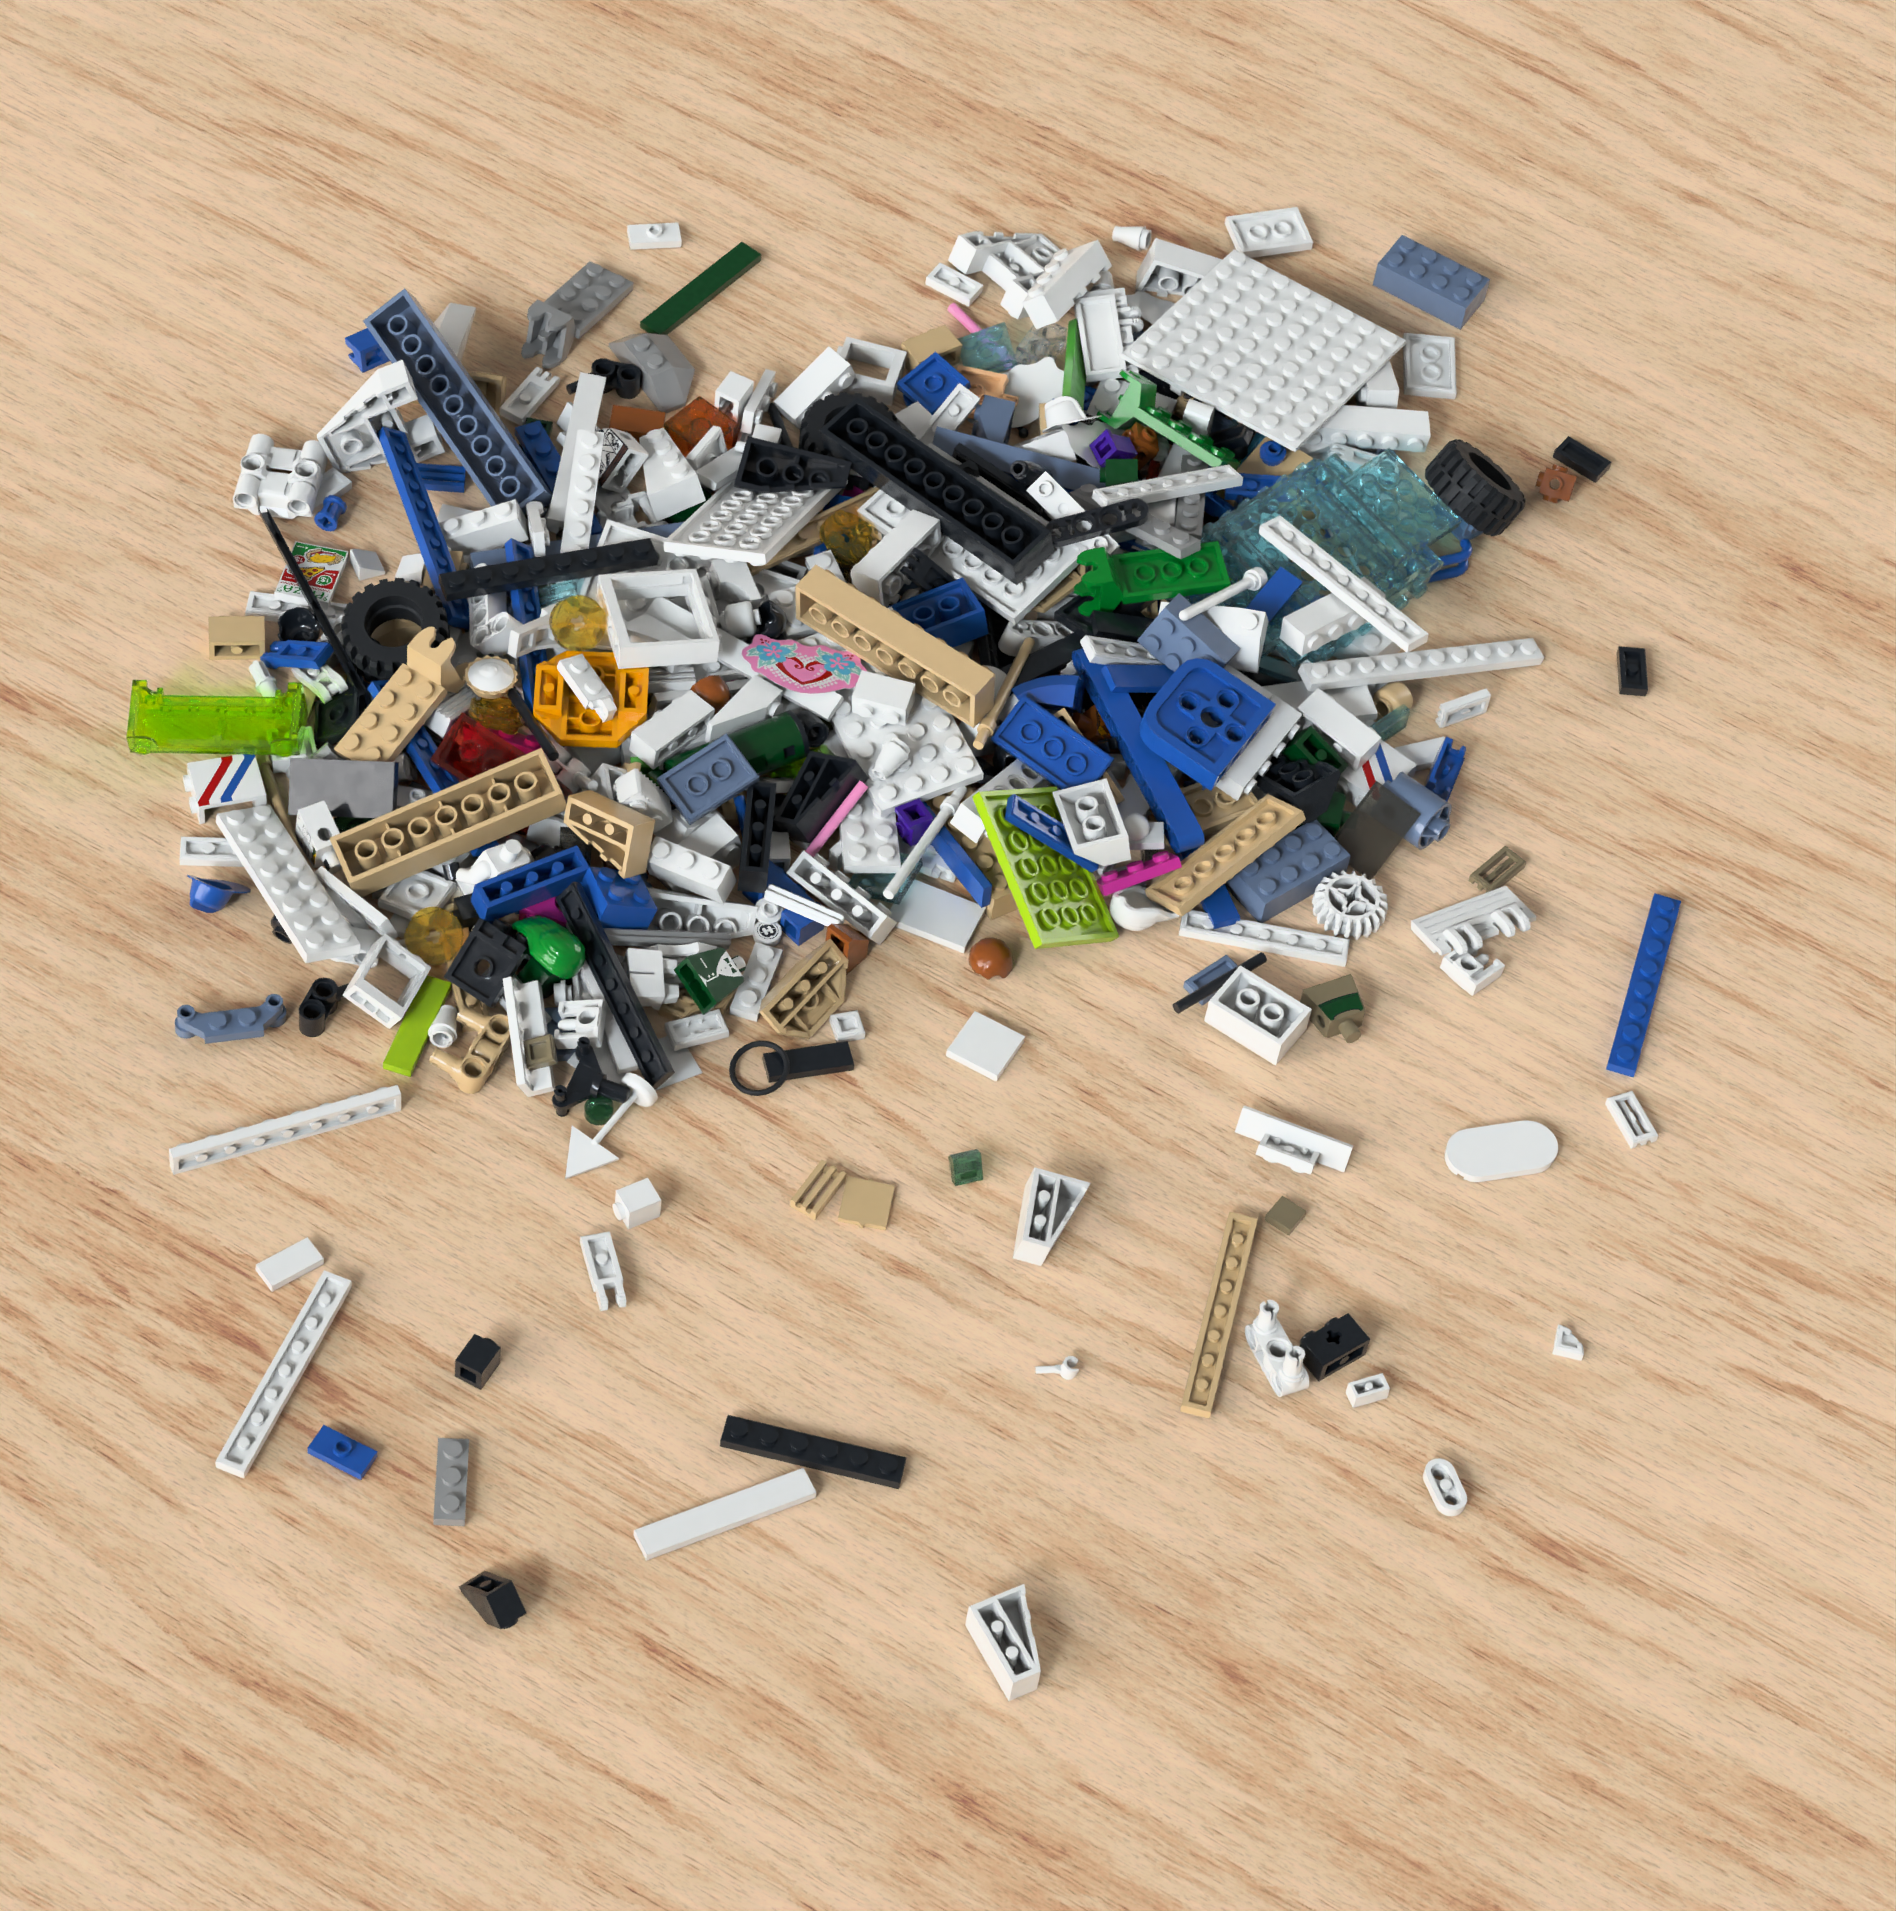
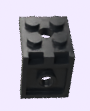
M479 918L444 975V978L487 1006L494 1008L504 992L503 978L513 977L523 959L530 960L533 957L529 952L527 938L520 933L516 934L518 931L514 930L512 924L506 921L502 922L497 918L493 921ZM487 960L490 964V970L486 975L481 976L477 971V966L480 961Z

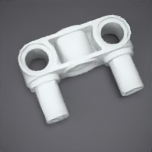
M1267 1300V1303L1263 1301L1260 1304L1259 1315L1255 1318L1253 1324L1246 1325L1245 1327L1246 1340L1278 1397L1309 1388L1308 1373L1303 1365L1305 1351L1299 1346H1293L1277 1319L1279 1311L1277 1302Z

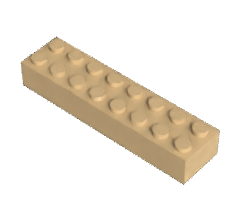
M815 564L795 586L796 619L888 676L915 683V692L964 723L975 728L994 707L995 674L987 666L979 665L964 652H958L948 646L941 638H935L927 633L920 625L912 624L897 611L886 608L874 597H868L860 592L853 584L845 583L837 578L830 570H824Z
M542 748L329 839L351 889L360 897H364L566 810V802Z

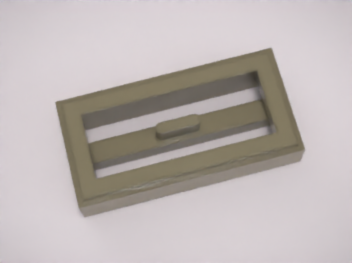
M1504 846L1470 875L1469 882L1472 884L1476 882L1478 884L1477 888L1479 890L1485 889L1486 893L1501 888L1525 868L1526 861ZM1504 857H1509L1504 863L1500 864L1485 879L1482 878V876L1485 873H1487L1491 868H1493ZM1516 862V864H1514L1509 870H1507L1503 875H1501L1497 880H1495L1500 874H1502L1506 869H1508L1513 863Z

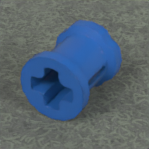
M335 495L325 497L322 510L314 518L316 525L325 531H334L338 527L340 515L346 512V503Z

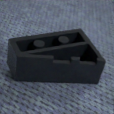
M809 751L773 821L782 832L789 833V839L811 843L859 780L865 783L869 777L855 759Z

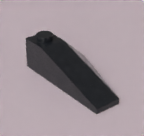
M747 436L734 487L757 493L845 488L852 462Z
M1273 756L1270 760L1272 765L1263 777L1258 775L1255 779L1257 786L1266 795L1269 794L1302 810L1306 820L1301 824L1305 825L1306 823L1314 822L1318 816L1327 811L1341 774L1337 768L1326 762L1318 761L1315 765L1307 763L1306 759L1299 758L1296 762L1287 761L1286 756H1279L1278 758Z

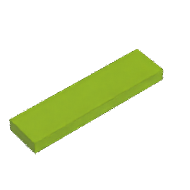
M426 976L399 1027L383 1062V1069L408 1077L412 1076L428 1041V1030L450 993L451 982Z

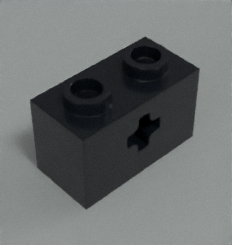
M1349 1313L1339 1319L1334 1317L1323 1328L1316 1332L1313 1330L1309 1331L1301 1338L1299 1347L1305 1351L1303 1364L1319 1382L1366 1355L1370 1338Z

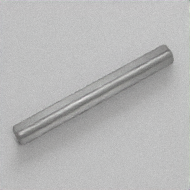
M603 928L611 945L649 947L656 944L685 945L700 942L727 950L731 945L729 933Z

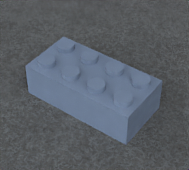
M1401 235L1377 264L1373 285L1461 330L1485 301L1490 279Z
M1315 820L1285 835L1273 847L1257 857L1254 862L1243 868L1231 880H1228L1225 886L1257 922L1264 923L1313 895L1318 884L1321 883L1324 877L1329 878L1332 872L1337 875L1342 870L1347 872L1351 855Z

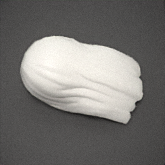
M1138 884L1114 892L1110 901V914L1113 920L1119 926L1131 931H1141L1157 922L1172 920L1180 917V915L1148 899L1145 893V889L1148 887H1142Z

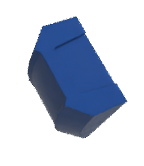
M1053 675L1024 682L1011 690L1018 700L1024 694L1044 709L1059 711L1065 708L1067 712L1082 713L1085 680H1080L1079 676Z

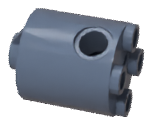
M1400 772L1393 782L1387 780L1379 790L1381 798L1371 809L1370 816L1420 850L1426 848L1434 840L1439 842L1445 837L1450 828L1451 804L1404 772Z

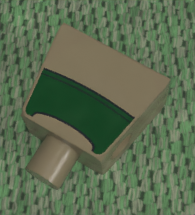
M1351 974L1303 989L1300 1002L1312 1009L1309 1020L1324 1037L1330 1038L1342 1034L1347 1043H1353L1361 1037V1032L1358 1028L1362 1025L1365 1007Z

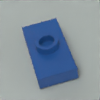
M326 1425L322 1426L307 1448L308 1454L362 1480L377 1458V1451Z

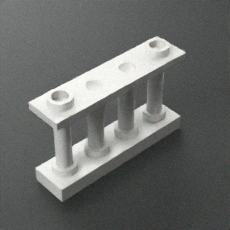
M1046 471L1026 490L1044 508V513L1051 520L1085 512ZM1080 521L1077 523L1076 528L1081 532H1087L1091 529V524L1088 521ZM1070 524L1068 525L1070 535H1073L1072 525ZM1109 534L1079 542L1088 549L1104 547L1111 557L1112 555L1123 554L1119 549L1120 545Z

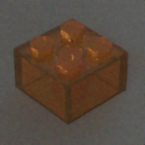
M701 396L697 397L664 423V429L685 458L712 426L721 427L727 451L736 446L739 423Z

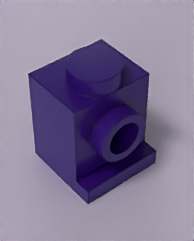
M1106 429L1089 445L1101 467H1105V459H1133L1138 454L1129 437L1112 434L1110 429Z
M919 798L895 807V813L898 815L896 826L899 836L910 847L916 845L932 823L933 816Z

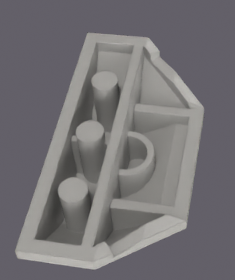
M650 333L631 334L609 343V348L621 363L633 364L640 369V387L660 412H666L667 414L685 406L695 369L668 335Z

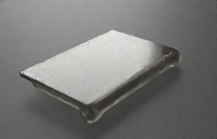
M1376 781L1334 838L1351 855L1348 865L1362 875L1365 873L1366 878L1371 880L1421 814Z

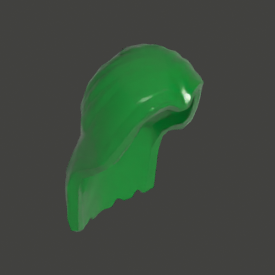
M538 915L516 921L512 924L514 930L524 934L527 938L530 954L550 973L561 979H569L579 973L585 961V948L578 937L570 933L566 927L549 918Z

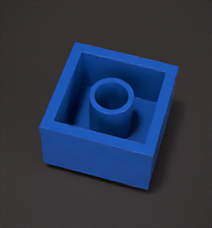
M588 867L581 885L602 927L647 930L658 908L641 875L623 879L618 874L619 870Z

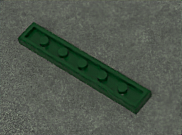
M740 242L641 320L640 328L650 334L668 335L761 261V254L744 242Z

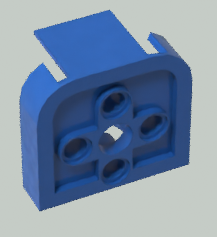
M1195 658L1187 660L1180 665L1149 702L1140 723V736L1144 744L1151 751L1200 783L1203 791L1206 788L1212 791L1270 719L1276 704L1218 664L1207 659ZM1209 712L1211 719L1222 725L1216 728L1205 725L1201 720V714Z

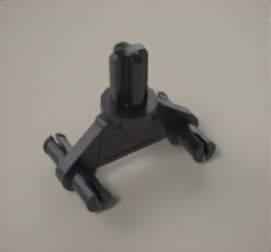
M580 1037L579 1041H577L578 1046L575 1049V1055L579 1063L567 1088L563 1085H558L554 1089L552 1104L556 1109V1114L560 1117L568 1114V1108L591 1098L599 1099L600 1096L620 1103H625L629 1098V1087L607 1080V1075L602 1073L593 1047L590 1045V1040L587 1037Z

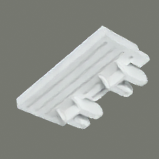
M1114 294L1076 299L1075 308L1087 382L1123 378L1119 374L1121 369L1127 372L1132 370L1139 374L1138 371L1143 369L1122 359L1121 353L1134 342L1132 333L1140 332L1144 327L1143 321L1140 319L1142 315L1141 309L1136 306L1128 307L1126 296L1115 297Z
M1503 886L1411 920V930L1433 953L1438 952L1442 956L1450 953L1452 947L1459 955H1464L1468 950L1466 942L1474 950L1483 947V940L1499 935V930L1507 937L1515 935V926L1522 932L1528 931L1531 927L1530 923L1536 921V915L1507 886Z

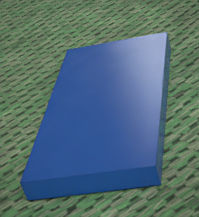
M1024 694L991 737V741L1051 784L1057 786L1060 790L1100 780L1114 761L1112 756Z

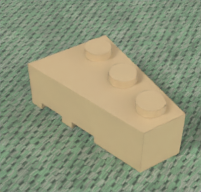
M592 790L569 795L563 822L587 845L592 844L601 853L600 857L605 862L610 861L619 869L618 874L623 879L646 873L655 819Z

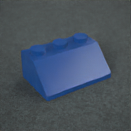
M963 577L888 606V608L892 606L893 610L897 611L912 624L920 625L935 638H941L952 648L988 634L985 610Z

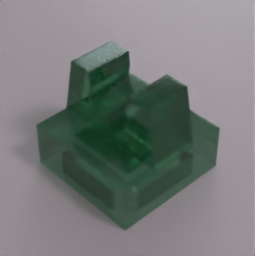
M978 1149L948 1156L951 1178L955 1186L983 1180L982 1158Z

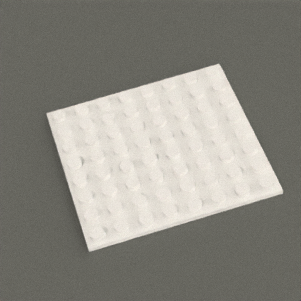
M1234 249L1123 351L1121 358L1296 452L1406 344V340Z

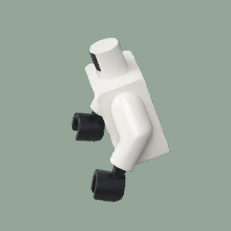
M511 839L504 844L483 851L470 869L460 868L459 862L442 865L445 880L457 879L459 882L470 884L471 888L474 889L475 884L534 862V858L526 847H522L518 840Z

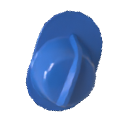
M187 874V877L192 879L190 906L206 913L222 910L234 893L251 892L250 888L238 883L203 879Z

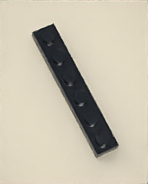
M731 1415L727 1416L720 1440V1447L895 1489L900 1487L907 1458Z

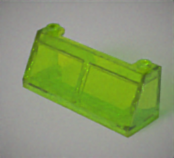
M133 680L126 737L130 753L141 755L149 753L278 755L281 757L300 755L308 720V709L302 683L288 682L287 691L282 693L281 690H275V697L165 695L163 688H157V692L147 687V680Z

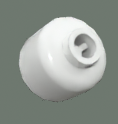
M749 601L728 604L725 606L724 612L720 613L722 630L738 639L754 636L757 632V625H762L759 608L753 609Z

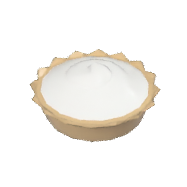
M486 655L483 658L477 657L474 662H469L468 667L464 669L465 676L463 678L476 695L485 699H496L506 695L514 687V684L518 681L517 675L519 672L515 670L514 664L509 663L508 659Z

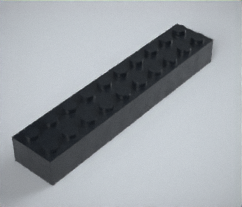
M858 397L820 429L823 447L826 452L835 458L851 461V469L910 511L914 509L939 519L941 532L1015 585L1024 580L1054 552L1050 530Z

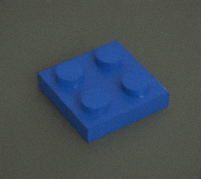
M937 352L930 355L896 383L899 391L913 403L918 401L932 415L959 383L967 389L971 388L970 381Z

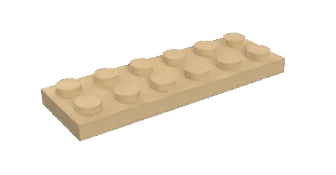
M1267 794L1182 860L1181 868L1164 874L1145 889L1147 898L1180 916H1184L1305 821L1306 818L1303 811Z

